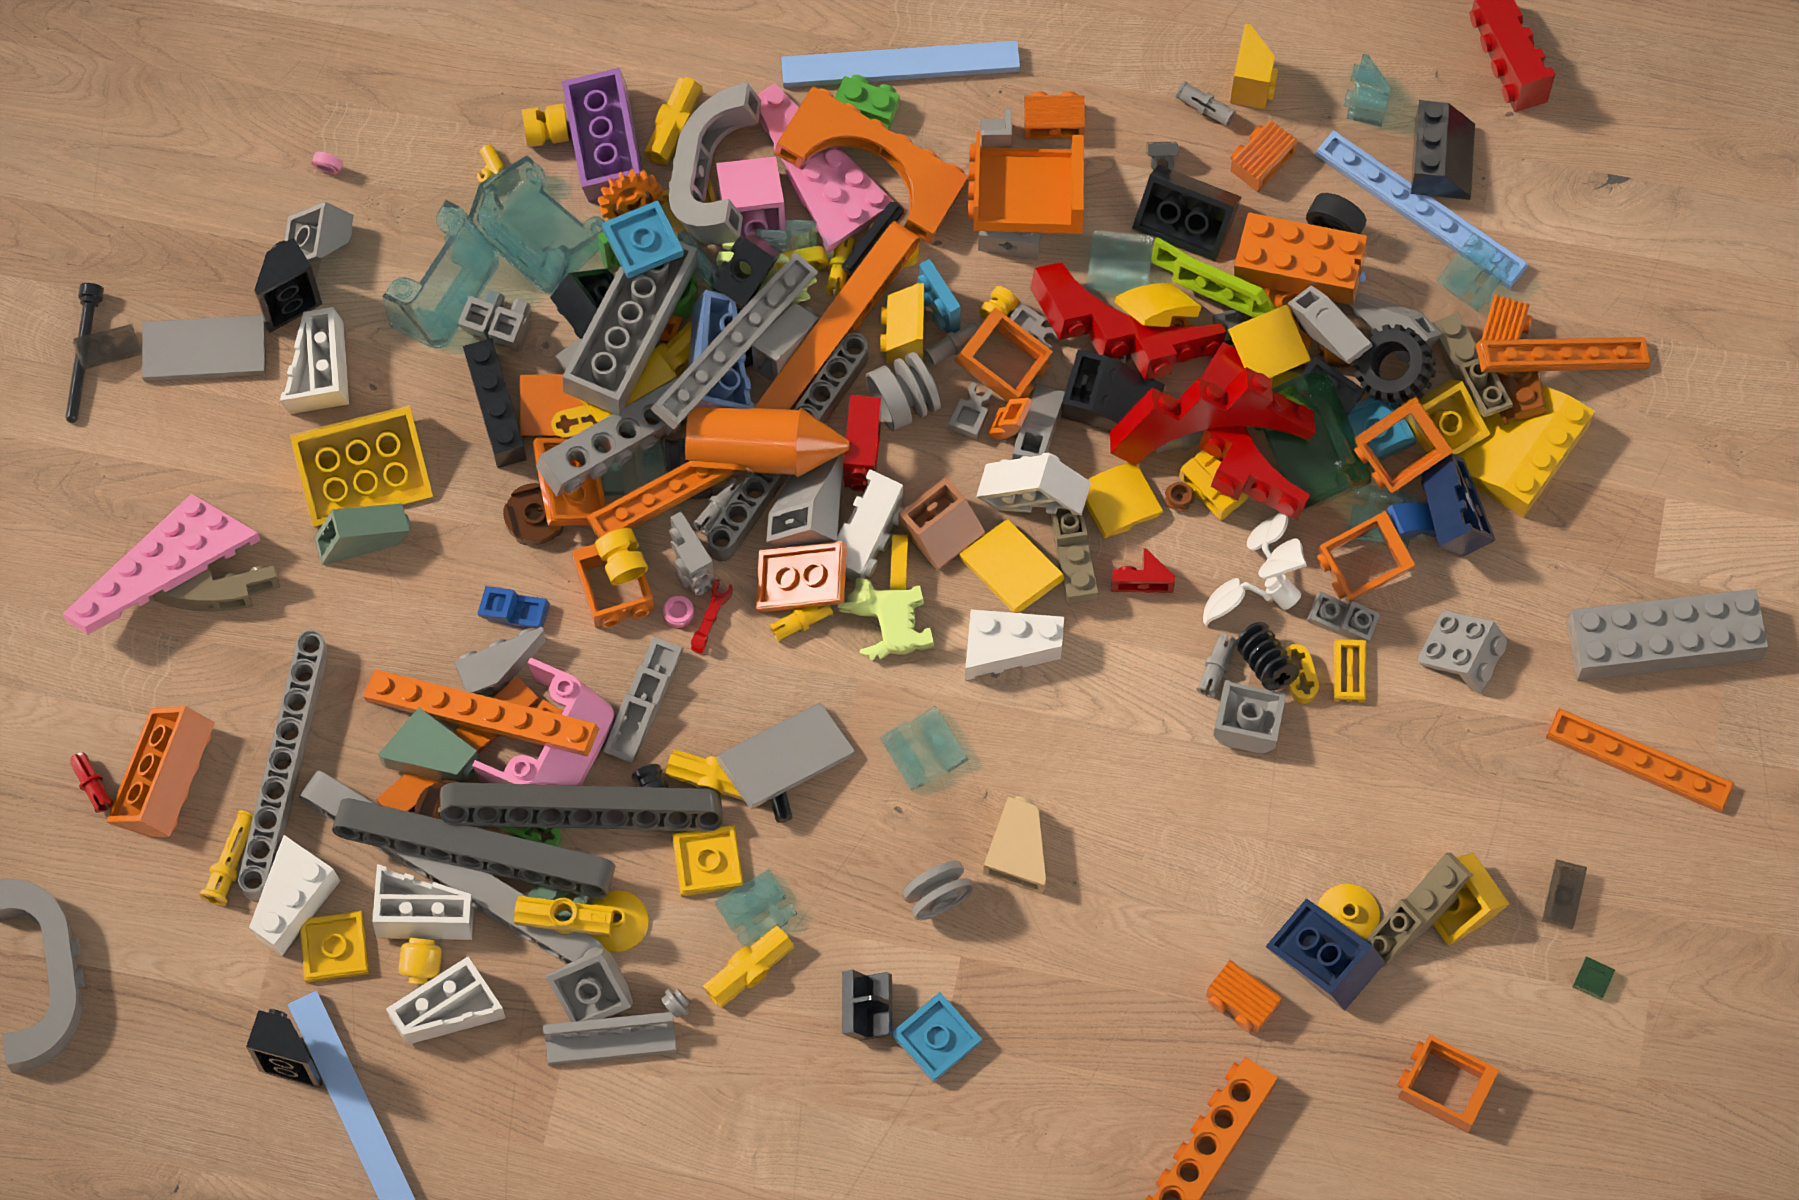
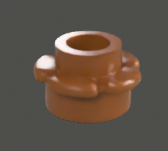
M1175 482L1168 486L1165 491V503L1171 509L1176 508L1177 511H1185L1189 509L1190 504L1194 503L1195 494L1187 483ZM1177 495H1181L1182 499H1177Z

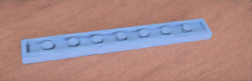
M1018 41L781 57L783 88L841 84L844 76L852 78L853 75L863 76L868 82L1020 72Z
M1333 130L1316 150L1315 156L1509 290L1528 268V263L1431 196L1410 194L1411 183L1336 131Z
M317 990L287 1004L378 1199L415 1200Z

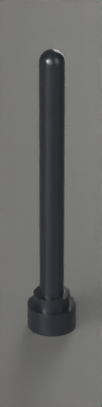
M82 283L79 287L78 298L83 307L65 416L68 423H75L78 419L94 310L103 299L104 288L95 283Z

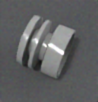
M915 352L905 355V362L901 358L894 360L896 375L886 365L865 374L871 397H881V416L891 431L912 423L910 408L920 418L927 415V409L930 412L941 409L935 381L929 369Z

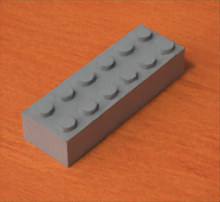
M680 242L684 256L628 279L620 266L562 376L564 393L620 416L698 265L697 248Z
M1757 589L1573 609L1566 622L1577 681L1762 660L1768 648Z

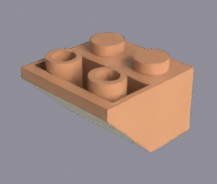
M947 477L898 513L899 528L904 534H908L911 542L937 571L985 535V531L967 499Z

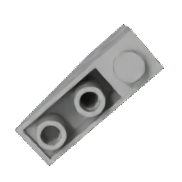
M1312 285L1288 302L1300 329L1349 364L1358 359L1372 347V343L1328 296Z
M1362 293L1356 295L1354 305H1350L1357 317L1365 320L1373 329L1376 328L1379 332L1383 330L1382 326L1387 324L1391 328H1394L1395 324L1402 325L1405 329L1409 327L1419 334L1430 348L1442 335L1423 313ZM1393 352L1399 360L1407 364L1410 363V354L1408 352Z
M1036 384L1031 397L1033 402L1019 430L1012 460L1021 459L1022 456L1034 457L1048 453L1061 411L1064 391Z
M528 628L521 631L515 638L507 641L505 639L497 640L485 650L480 652L470 651L463 654L460 660L455 661V665L465 691L487 697L498 694L546 642L543 628Z

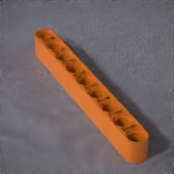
M896 221L888 226L757 402L755 408L794 410L822 370L823 364L827 363L843 338L848 334L856 332L917 249L921 240L920 236Z

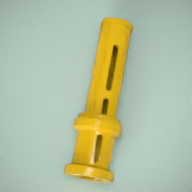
M238 811V816L226 840L219 861L210 867L209 872L211 876L206 888L200 891L199 896L211 904L226 906L228 902L226 896L232 882L237 880L236 867L246 847L254 816L250 812ZM241 832V836H240V838H239V840H238V843H237V845H236V848H235L234 852L232 853L231 851H232V849H233V847H234V844H235V842H236V839H237L239 833ZM221 882L218 890H216L218 883Z

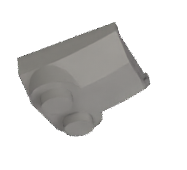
M1225 680L1213 734L1215 739L1224 746L1260 754L1268 753L1275 749L1286 693Z
M591 948L582 958L545 976L546 981H549L571 1022L604 1019L632 1006L633 1000L628 984L613 956L604 948Z

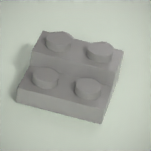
M680 511L670 517L672 527L669 530L672 538L670 543L677 559L674 561L677 569L675 574L684 589L689 587L693 595L700 596L708 592L715 581L713 561Z

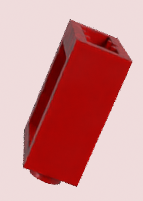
M850 395L846 439L849 440V450L844 452L843 470L844 487H850L854 491H865L868 486V480L865 477L869 469L877 471L882 423L881 397Z

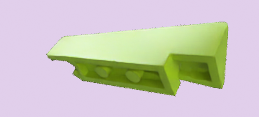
M1158 237L1154 240L1151 263L1173 272L1172 282L1254 318L1279 308L1271 302L1263 288L1199 261Z

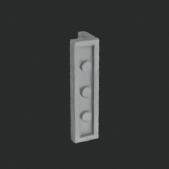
M672 1012L543 1025L548 1066L677 1053Z

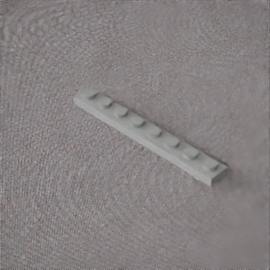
M795 252L789 261L777 271L650 410L674 430L811 282L818 271Z

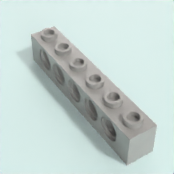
M678 378L624 407L620 416L612 414L541 454L536 468L554 494L558 496L565 491L570 494L579 489L586 479L590 477L592 479L599 478L607 472L609 466L615 463L621 465L627 462L637 450L642 449L646 451L653 447L660 437L664 435L670 437L679 432L683 424L687 423V416L673 430L650 410ZM645 418H652L657 424H649ZM620 432H627L632 438L626 439L621 436ZM595 446L605 448L607 453L598 452ZM569 461H578L582 467H574Z

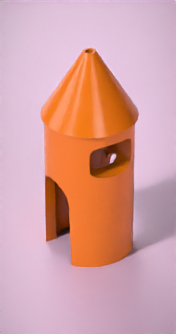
M695 407L687 416L685 460H689V467L796 475L798 478L849 450V440L803 408H800V410Z

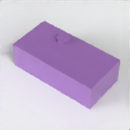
M620 68L562 81L581 187L588 202L596 201L598 197L603 196L601 188H609L608 179L612 178L616 181L619 179V172H622L624 176H628L630 169H634L636 175H639L643 170L627 84Z

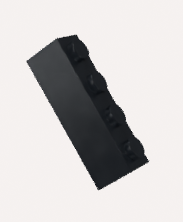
M490 338L463 346L467 366L497 468L526 461L523 441L493 339Z

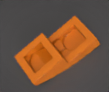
M1030 398L1010 399L1006 407L998 409L987 434L995 440L1015 435L1020 430L1033 400Z

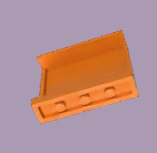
M976 132V144H970L968 199H973L968 200V218L974 219L973 231L1083 234L1084 135H1072L1071 150L980 147L981 132Z

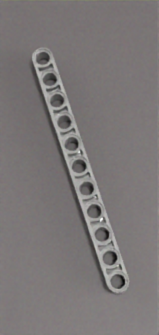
M316 771L299 795V798L306 805L333 822L342 799L351 798L373 803L321 771ZM376 847L431 882L471 894L473 908L566 965L582 958L591 948H604L598 940L589 934L572 932L563 935L552 929L515 925L514 911L518 896L525 895L489 873ZM558 915L556 916V919H557L558 921H561V922L566 921V920H564L563 918L559 917Z

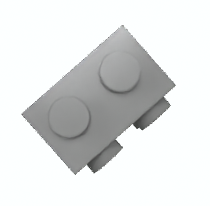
M1443 611L1418 656V661L1425 667L1459 674L1471 691L1482 693L1486 683L1492 677L1493 670L1500 656L1505 652L1508 640L1494 621Z

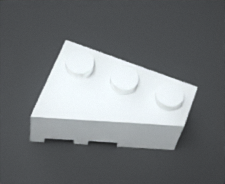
M333 307L303 312L294 346L296 349L292 365H289L287 375L289 377L285 392L281 394L280 402L290 414L348 405L349 393L343 320Z
M1043 453L1040 456H1022L1021 459H1003L1000 462L986 464L976 497L999 511L1031 512L1032 507H1044L1046 512L1050 514H1056L1057 509L1061 508L1069 509L1073 515H1082L1091 482L1060 462L1059 457L1056 455Z
M870 469L865 477L868 480V486L862 497H856L853 503L856 507L847 524H843L836 541H843L847 544L845 577L856 582L857 578L865 579L866 576H872L878 563L875 558L880 550L884 552L888 547L892 537L889 533L894 524L898 526V513L904 509L903 485Z
M971 609L965 681L975 679V676L992 672L997 674L1004 672L1005 669L1019 666L1028 667L1061 659L1064 617Z
M283 835L249 928L259 941L283 956L300 934L302 925L307 919L314 916L341 880L333 868Z
M377 864L372 921L376 938L472 940L474 908L471 894L435 882L430 884L415 879L413 875L395 873L387 870V867Z
M466 957L386 1008L390 1020L407 1045L506 1018L502 1006L469 957Z

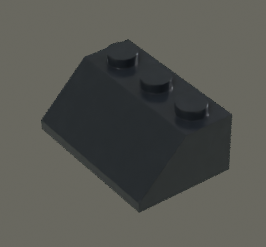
M1419 100L1415 119L1410 194L1471 199L1475 123L1450 103Z
M1158 165L1149 176L1132 229L1155 238L1158 237L1168 243L1216 261L1233 224L1242 197Z
M294 237L288 241L276 243L271 250L266 252L254 291L266 328L271 333L302 316L303 312L311 311L323 303L312 266Z
M608 268L568 273L550 296V299L557 306L558 312L566 318L580 339L586 333L614 279Z
M269 1009L268 1012L258 1010L246 1048L259 1072L321 1089L323 1082L291 1020L287 1018L288 1015L275 1009Z

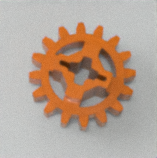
M630 169L628 176H624L622 172H619V179L616 181L609 178L610 187H602L601 192L603 196L598 197V202L601 206L599 209L606 221L657 200L660 205L665 203L662 196L663 190L660 184L657 183L655 176L651 175L648 177L644 170L639 175H636L634 169ZM646 190L649 191V197L645 193ZM613 204H616L617 211L613 209Z

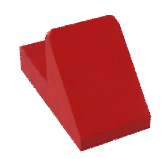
M1146 548L1143 549L1142 570H1137V568L1132 566H1123L1112 571L1111 592H1174L1175 575Z

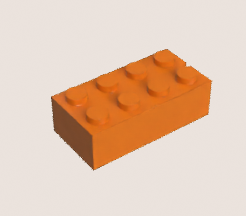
M1248 212L1234 264V276L1259 287L1300 294L1312 285L1328 296L1331 301L1354 305L1367 254V236Z

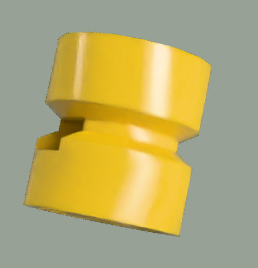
M564 104L548 105L545 111H541L539 107L522 109L527 147L543 146L546 140H550L552 144L569 142Z
M631 528L614 530L595 542L601 560L607 561L605 570L612 585L631 582L648 571V566L642 552L636 551L639 545Z

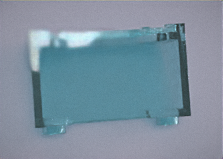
M525 156L479 184L468 221L472 231L541 291L550 294L557 289L568 273L577 272L600 250L597 235L603 232L602 223L606 221L598 216H592L582 224L543 191L546 180L543 168L529 156Z
M445 200L436 216L438 228L446 234L444 237L445 244L420 283L407 277L398 278L389 285L382 296L390 327L434 349L442 348L451 341L460 327L458 322L468 297L479 298L499 265L498 254L467 213L460 206L448 200Z

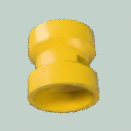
M996 286L990 294L991 300L984 302L978 312L985 320L996 307L1008 316L1009 313L1014 312L1020 301L1010 290L1002 286Z

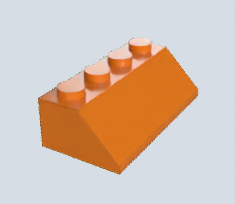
M187 706L151 708L106 822L150 837H170L178 824V815L181 807L189 796V787L192 779L200 768V759L203 751L211 740V731L215 722Z

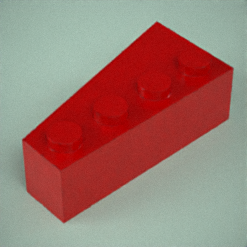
M1474 0L1472 11L1469 12L1470 20L1473 27H1478L1482 49L1485 53H1489L1492 59V72L1496 78L1501 80L1503 85L1502 94L1506 103H1511L1514 112L1548 102L1556 74L1552 67L1545 68L1544 60L1546 56L1541 48H1534V35L1530 27L1522 26L1523 15L1515 0Z

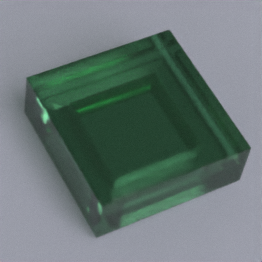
M1586 956L1572 987L1602 1000L1615 969Z

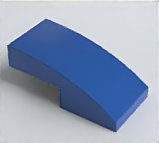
M1402 503L1391 505L1387 508L1400 536L1413 539L1420 534L1436 537L1428 503Z
M485 586L477 615L513 627L537 629L544 627L550 603L546 598L518 595L511 589Z

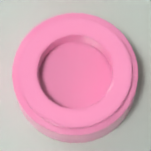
M315 152L312 165L319 171L336 175L340 173L343 161L328 153Z
M684 596L669 598L663 606L665 622L673 628L688 626L694 618L692 602Z

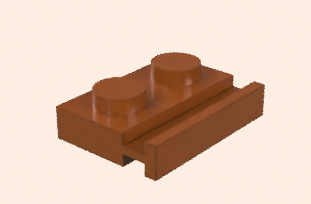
M1540 371L1504 372L1501 374L1496 372L1513 403V407L1500 412L1504 425L1509 424L1508 421L1513 419L1521 421L1547 413Z

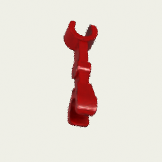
M718 579L712 585L711 603L704 613L699 630L694 633L691 639V650L700 654L703 653L706 647L708 634L713 623L717 620L720 608L731 598L733 593L732 584H729L728 590L725 593H719L717 589L720 586V580Z

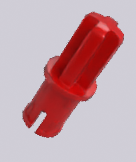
M81 752L73 755L70 764L80 781V790L86 792L96 813L106 811L108 808L105 804L111 807L114 802L102 783V775L97 774L86 753Z

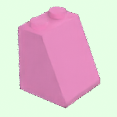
M776 156L716 163L720 200L729 198L743 216L740 236L744 238L753 231L776 248L786 249L785 208Z

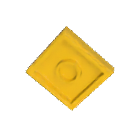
M735 825L721 826L714 831L672 833L681 897L744 888Z
M362 911L313 917L307 919L302 925L300 938L306 983L370 974Z

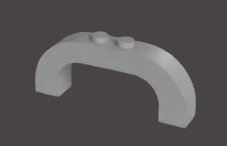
M748 82L724 89L706 100L687 120L678 139L676 155L673 159L672 178L669 182V204L673 214L688 233L703 243H730L736 241L741 234L743 216L729 198L711 203H705L712 157L717 145L729 133L739 128L758 124L762 100Z
M0 879V920L22 917L33 920L41 926L50 989L49 1008L40 1022L26 1030L3 1034L6 1065L12 1073L31 1070L48 1063L57 1057L70 1043L77 1031L81 1018L82 1001L80 987H85V979L82 968H77L76 957L81 956L78 937L73 938L70 923L57 901L43 888L31 882L19 879Z

